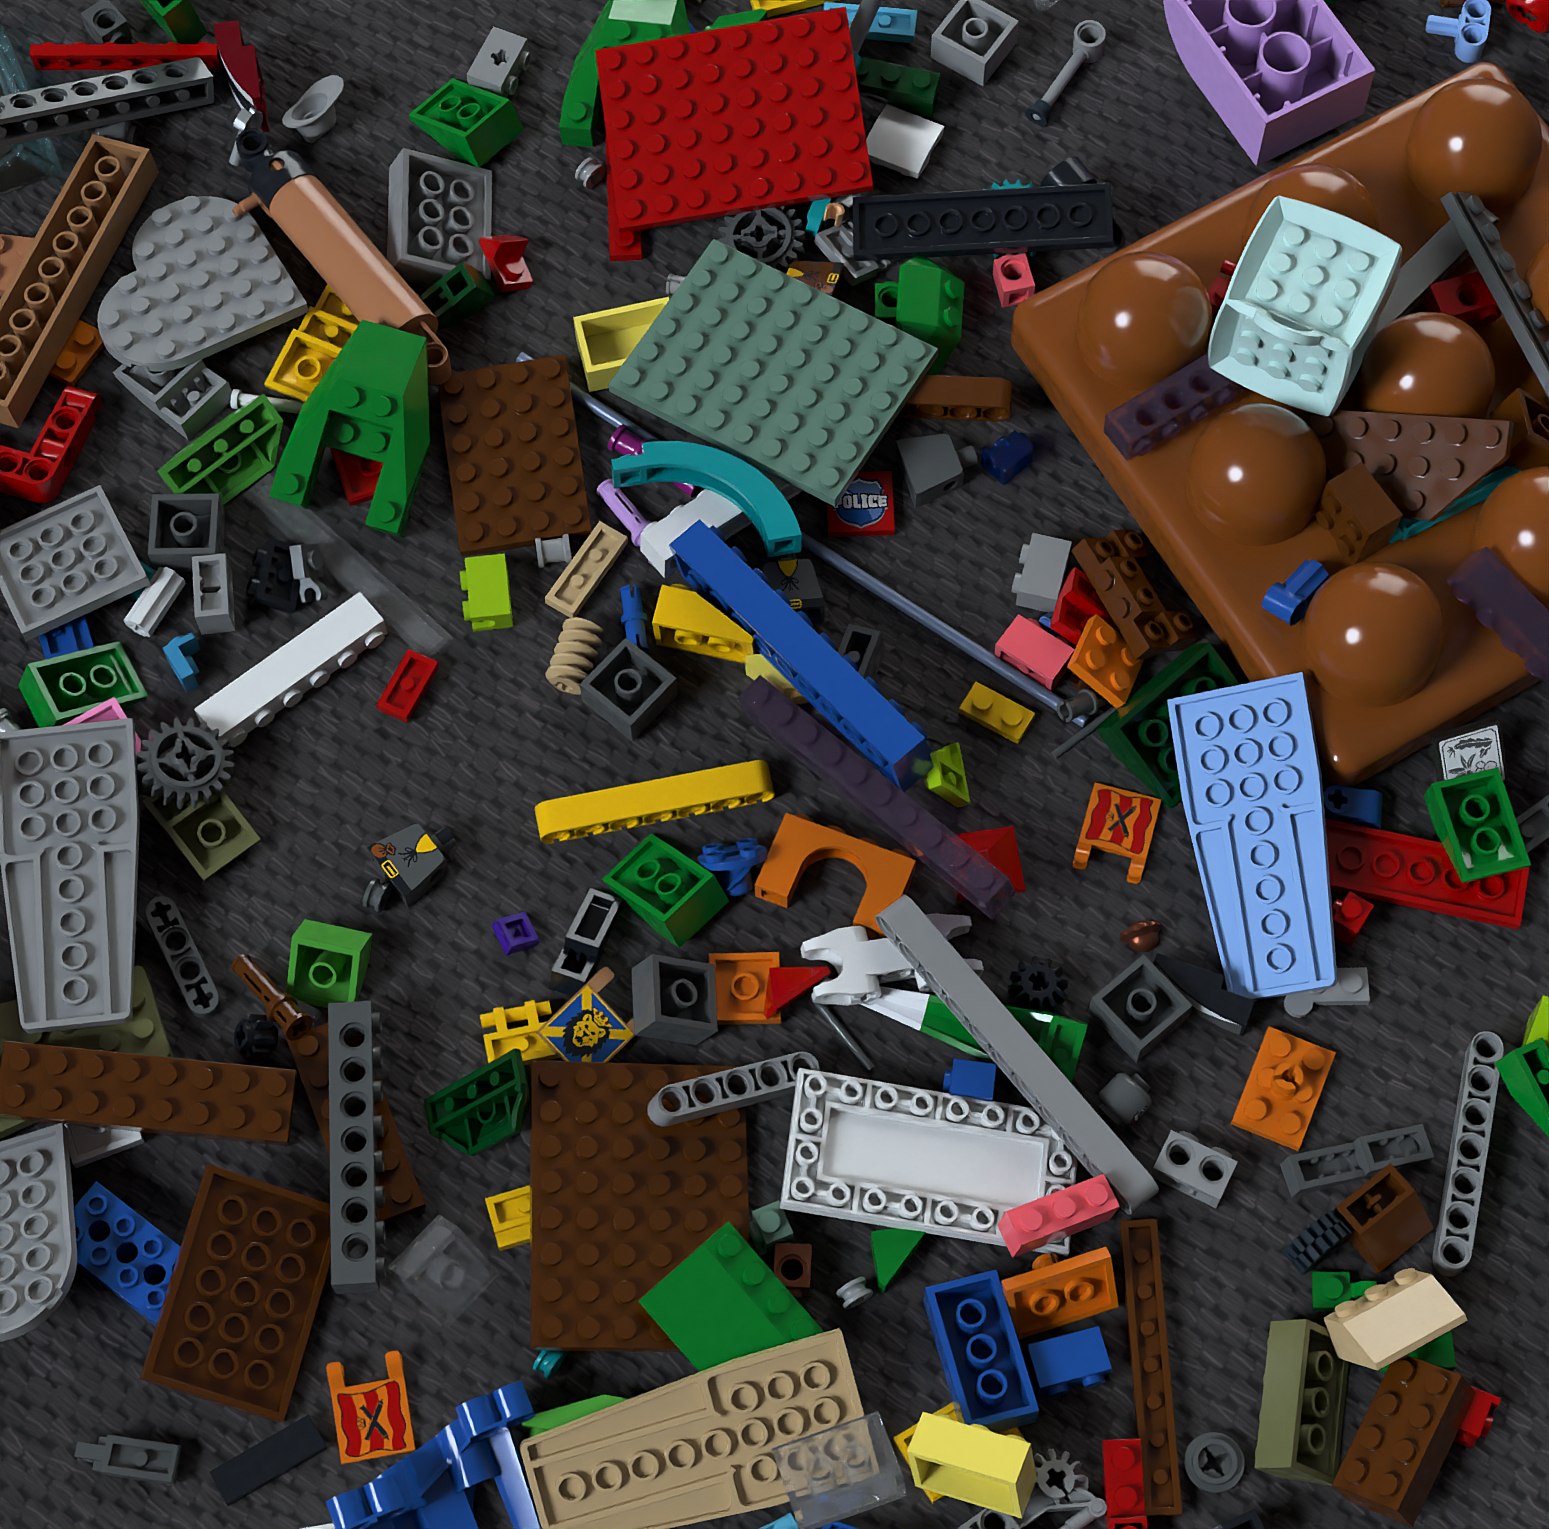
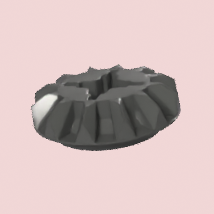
M1209 1432L1196 1437L1189 1444L1184 1458L1188 1480L1192 1481L1199 1490L1214 1494L1231 1490L1239 1482L1244 1472L1245 1462L1242 1450L1232 1438L1222 1433ZM1205 1449L1214 1458L1227 1455L1220 1465L1223 1477L1214 1469L1201 1471L1208 1461Z

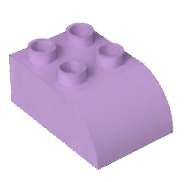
M1163 0L1169 31L1186 70L1256 167L1364 113L1375 68L1324 0Z

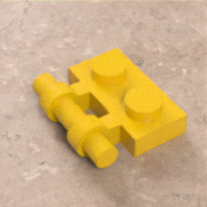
M535 1000L524 1002V1006L505 1010L503 1006L493 1008V1012L480 1015L482 1029L496 1026L497 1032L483 1035L488 1063L513 1049L521 1050L524 1065H529L531 1060L548 1061L559 1058L536 1033L546 1023H539L538 1017L552 1014L549 1000L535 1003ZM528 1020V1026L508 1030L507 1023Z

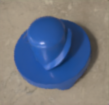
M756 838L740 839L736 842L737 845L723 847L722 843H711L702 846L703 853L697 858L698 864L706 870L718 871L719 884L727 896H741L753 889L751 867L767 859L766 847L758 845Z

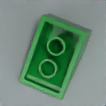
M453 78L408 115L413 123L458 159L477 167L488 163L493 155L504 146L510 144L524 130L510 99Z
M120 641L29 663L18 685L39 728L62 726L115 697L122 710L148 697Z
M1499 767L1435 782L1430 785L1424 794V799L1434 829L1462 884L1531 866Z
M652 833L602 878V881L658 934L679 948L729 902L714 874Z

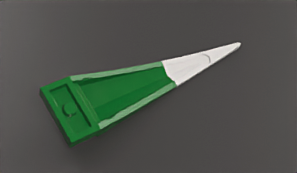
M826 978L823 982L831 981L833 979ZM880 986L881 996L879 998L861 1004L988 1063L996 1064L937 995ZM1005 1006L1072 1084L1088 1024L1050 1012Z

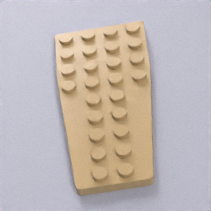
M840 1328L729 1360L524 1439L520 1444L521 1456L542 1529H669L776 1506L880 1474Z

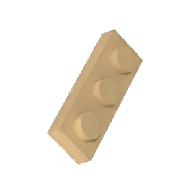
M599 521L546 595L545 604L570 618H575L628 544V537Z

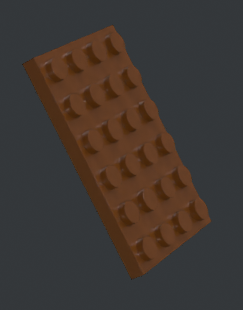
M565 354L452 373L450 379L445 383L438 385L461 557L536 545L535 538L550 540L562 538L563 534H568L570 540L588 537L591 534L590 512Z
M208 1164L204 1170L139 1379L278 1423L284 1422L331 1262L330 1204Z

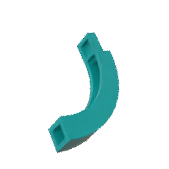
M654 441L642 443V455H624L617 459H611L614 489L654 482H678L711 490L735 504L752 521L763 540L767 557L801 552L802 533L798 521L782 493L756 468L727 452L696 443Z

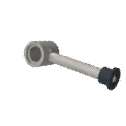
M1086 20L1076 26L1072 48L1073 55L1043 98L1037 100L1032 107L1026 109L1025 115L1029 121L1045 127L1048 123V117L1052 112V105L1082 62L1093 63L1102 57L1106 32L1099 22Z

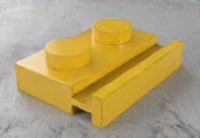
M530 1185L485 1198L499 1251L530 1243Z

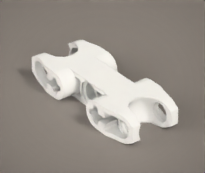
M938 913L926 915L947 940L968 933L969 928L972 926L970 916ZM863 926L835 929L803 942L800 948L802 958L826 960L834 965L838 972L837 978L823 982L813 988V993H811L813 1003L846 1006L867 1003L881 996L880 983L916 978L920 992H934L888 938L868 941L866 929ZM964 959L980 977L984 970L982 961Z

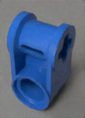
M1331 785L1323 792L1326 819L1381 829L1382 793L1376 790L1357 789L1342 785Z

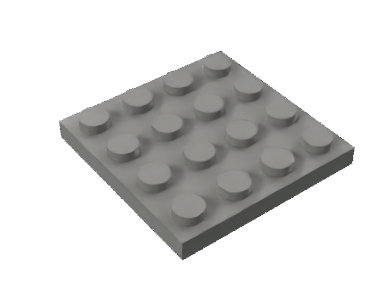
M101 485L0 530V589L25 641H29L150 585L147 575Z

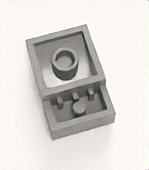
M202 359L182 368L169 371L154 372L150 371L149 367L133 364L131 368L122 364L113 372L115 377L144 405L189 441L231 402L232 390L228 382L208 369Z

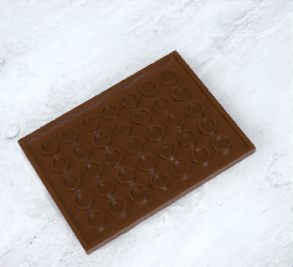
M531 1060L530 1350L681 1352L638 1301L728 1221L750 1245L746 1106L670 1126L656 1125L648 1116L647 1108L652 1098L667 1085L737 1068L738 1066ZM728 1083L729 1090L733 1094L740 1095L738 1087L733 1083ZM695 1091L697 1100L707 1103L705 1095L702 1092ZM665 1099L661 1100L663 1107L667 1111L674 1112L671 1102Z

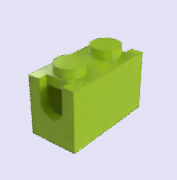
M505 553L465 558L466 570L460 571L462 591L468 590V600L462 601L464 620H471L473 632L513 627Z

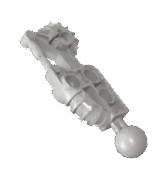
M1049 1449L1046 1455L1047 1461L1038 1453L1033 1457L1034 1464L1036 1465L1037 1480L1022 1519L985 1508L957 1529H985L984 1520L988 1517L1000 1519L1003 1529H1024L1046 1512L1069 1510L1081 1511L1065 1521V1525L1059 1529H1082L1093 1520L1100 1519L1106 1513L1107 1505L1103 1499L1095 1498L1092 1493L1087 1491L1088 1477L1082 1474L1074 1475L1081 1467L1080 1461H1075L1069 1466L1066 1463L1070 1455L1069 1452L1064 1451L1060 1460H1056L1054 1449ZM1049 1475L1052 1478L1061 1477L1062 1482L1059 1488L1057 1486H1052L1051 1488L1047 1486L1046 1482L1050 1478Z

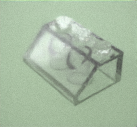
M878 1411L772 1448L798 1529H816L907 1496L902 1471Z

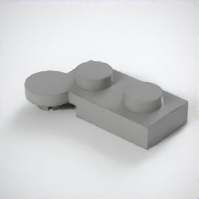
M1367 967L1337 968L1338 980L1334 987L1286 995L1284 999L1285 1010L1291 1016L1300 1018L1309 1014L1313 1004L1368 1005L1370 996Z

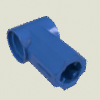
M1305 560L1283 584L1277 582L1269 588L1263 598L1262 608L1290 626L1296 625L1304 616L1308 604L1316 591L1329 579V574L1325 571L1323 565L1316 560Z

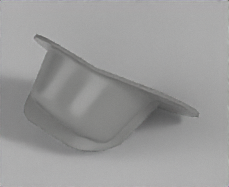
M331 75L314 83L299 101L285 113L282 118L283 125L288 128H296L309 143H314L336 123L334 103L343 92V79L337 75Z

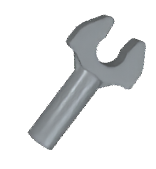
M253 107L249 111L242 108L235 119L233 127L239 130L238 134L248 128L260 129L263 121L262 112L255 110ZM235 141L229 163L234 166H241Z

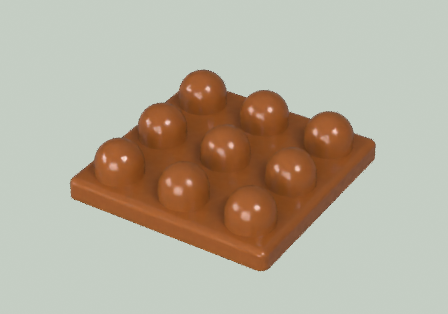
M1480 62L1468 67L1019 303L1013 313L1011 328L1012 347L1249 681L1255 682L1303 672L1306 675L1322 783L1328 787L1331 785L1354 787L1549 676V466L1526 469L1508 477L1490 493L1487 499L1433 524V526L1406 540L1400 539L1392 544L1389 543L1376 553L1354 564L1349 556L1346 557L1340 552L1335 538L1328 530H1324L1316 519L1315 512L1327 482L1335 477L1326 467L1321 443L1309 426L1311 412L1263 396L1210 368L1208 364L1209 341L1217 314L1212 313L1208 291L1216 276L1229 281L1231 276L1220 272L1224 260L1237 264L1262 215L1277 196L1303 201L1339 213L1394 240L1402 247L1401 268L1450 220L1440 199L1449 192L1454 194L1457 192H1469L1478 196L1484 207L1500 219L1496 226L1500 234L1499 241L1504 251L1513 257L1516 264L1514 269L1520 280H1523L1529 286L1532 293L1529 300L1533 308L1539 309L1547 321L1545 328L1549 332V127L1499 66L1489 62ZM1471 255L1445 280L1479 271ZM1422 302L1411 314L1402 316L1386 325L1371 340L1364 353L1361 366L1336 410L1491 420L1490 413L1517 388L1548 405L1549 398L1503 314L1491 324L1482 325L1480 323L1469 326L1454 316L1438 312H1427L1424 302ZM1461 302L1462 304H1464V305H1466V306H1471V305L1468 304V303ZM1502 463L1499 467L1496 466L1484 477L1505 467L1506 465ZM1314 559L1323 565V568L1329 574V579L1316 591L1308 604L1304 616L1296 625L1290 626L1262 608L1263 598L1273 584L1277 582L1283 584L1305 560L1311 561Z

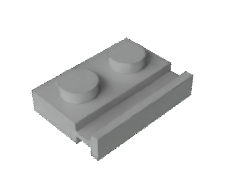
M850 219L847 224H842L839 228L833 226L817 233L814 243L831 262L844 263V278L851 286L877 276V273L880 271L885 272L891 263L889 260L854 261L853 219Z

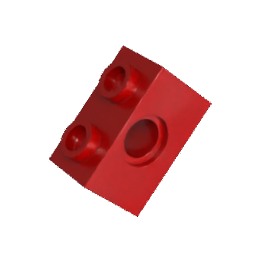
M1479 271L1429 284L1423 301L1427 312L1451 315L1464 321L1469 326L1480 323L1482 325L1491 324L1500 318L1502 314ZM1461 302L1468 303V304H1470L1471 306H1466V305L1462 304Z

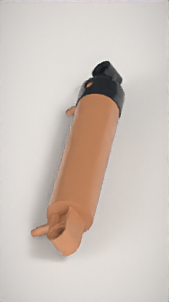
M248 128L238 134L236 146L241 164L244 169L252 172L249 179V193L251 196L239 202L232 209L234 215L239 217L260 206L270 219L278 224L360 323L362 320H366L427 338L428 383L440 385L449 380L452 374L449 354L446 347L435 335L438 329L436 316L324 187L319 177L297 152L291 150L276 152L269 144L266 134L260 129Z

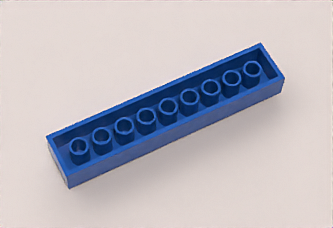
M699 519L671 542L669 546L681 576L706 601L754 637L755 649L902 794L933 768L930 756L932 749L926 742L928 735L925 730L915 721L910 724L903 717L905 713L898 703L893 699L887 701L880 694L882 692L880 687L871 677L867 676L864 679L857 672L859 670L857 665L848 655L845 654L841 657L834 650L836 646L824 632L819 635L812 628L813 623L804 612L800 610L796 613L790 607V600L780 589L772 590L767 585L769 581L758 568L752 570L746 564L745 556L737 547L734 546L730 549L724 543V536L715 526L712 525L709 528Z

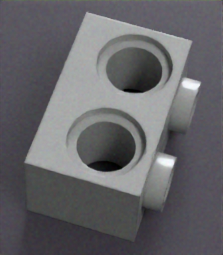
M226 553L192 557L194 616L201 634L235 631L232 569Z
M1171 1130L1153 1167L1151 1176L1174 1189L1217 1208L1238 1161L1231 1159L1232 1155L1221 1148L1212 1147L1210 1149L1198 1143V1138L1188 1132L1179 1131L1177 1133ZM1173 1152H1180L1186 1156L1188 1163L1177 1165L1171 1161L1169 1155ZM1213 1168L1219 1172L1221 1179L1210 1181L1203 1175L1202 1170Z

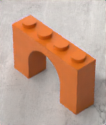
M785 813L767 859L755 883V897L788 908L802 874L811 864L825 858L844 859L854 864L862 872L867 883L866 891L853 920V926L865 927L868 939L887 938L879 928L875 916L902 895H906L915 873L916 860L911 859V856L902 850L893 849L890 851L879 847L878 843L869 838L861 837L857 839L849 836L839 827L832 825L825 827L816 824L812 818L804 814L792 815Z

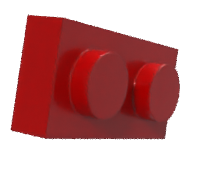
M408 649L376 704L378 711L408 723L440 668L439 663Z

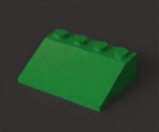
M729 1221L715 1231L638 1301L698 1372L735 1358L824 1333L821 1327Z

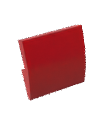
M1075 567L1070 571L1060 592L1050 628L1077 645L1088 619L1096 614L1116 631L1118 628L1086 574Z

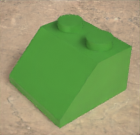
M304 919L292 936L286 993L291 994L297 1002L328 1008V1003L357 1002L369 964L372 933Z

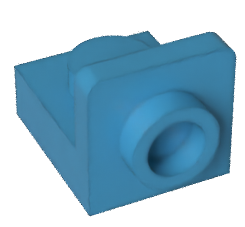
M194 633L177 636L168 645L163 647L168 663L187 693L198 687L195 675L199 673V670L191 655L200 651V647Z

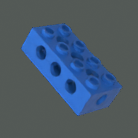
M96 1181L74 1207L77 1265L156 1327L180 1246ZM110 1231L107 1239L97 1242L101 1233ZM138 1252L134 1261L124 1263L125 1258L129 1254ZM166 1274L160 1284L151 1285L155 1276Z

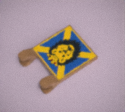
M608 967L600 969L536 1031L539 1037L562 1061L607 1063L635 1036L633 1017L625 1023L598 994L614 978V973Z

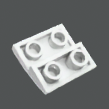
M887 104L866 139L869 160L874 164L896 170L905 176L918 178L929 163L931 152L943 136L945 126Z

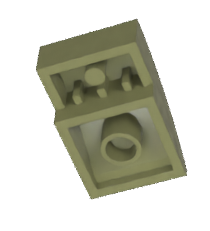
M206 769L204 773H201L197 780L203 778L208 774ZM223 790L221 797L211 793L210 804H206L199 798L197 808L193 809L188 800L184 801L181 809H178L176 799H172L168 805H164V794H160L156 798L149 796L142 801L147 812L203 881L210 878L261 841Z

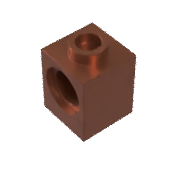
M775 1243L774 1274L797 1301L802 1300V1296H810L812 1244ZM795 1266L803 1274L797 1280H788L782 1275V1272L787 1267Z

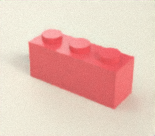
M1101 1174L1008 1210L997 1226L1012 1258L1109 1221L1120 1206L1105 1175Z

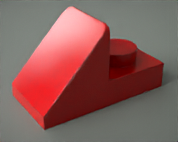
M499 235L480 237L479 244L501 292L525 290L530 288L533 283V279L522 257L529 242L527 238Z

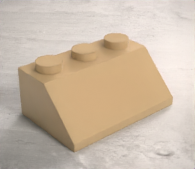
M1414 1268L1397 1272L1394 1275L1395 1279L1386 1284L1368 1288L1364 1292V1296L1355 1301H1346L1337 1305L1335 1312L1323 1318L1338 1358L1377 1371L1468 1320L1465 1313L1432 1274L1420 1272Z

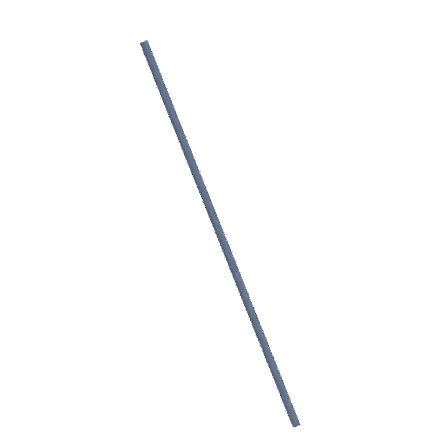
M521 352L516 362L533 360V358ZM570 382L572 399L617 428L622 424L626 425L629 432L642 440L648 439L651 442L661 441ZM801 531V547L1057 711V704L1064 699ZM1083 714L1072 721L1083 728L1090 719V716Z

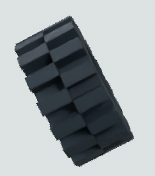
M1329 1210L1320 1216L1317 1221L1311 1223L1307 1229H1304L1299 1236L1295 1237L1287 1245L1286 1249L1283 1250V1254L1301 1275H1305L1314 1267H1317L1324 1259L1328 1258L1331 1253L1335 1252L1351 1236L1352 1231L1333 1210Z

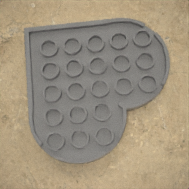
M187 196L182 200L155 210L140 227L132 248L136 271L121 277L108 291L100 305L97 322L102 341L108 352L116 360L131 368L134 364L149 367L150 371L158 372L190 365L309 312L308 305L249 212L237 217L232 211L238 205L235 202L212 196Z
M63 1123L0 1142V1342L14 1339L36 1329L60 1306L74 1280L77 1267V1244L68 1129Z

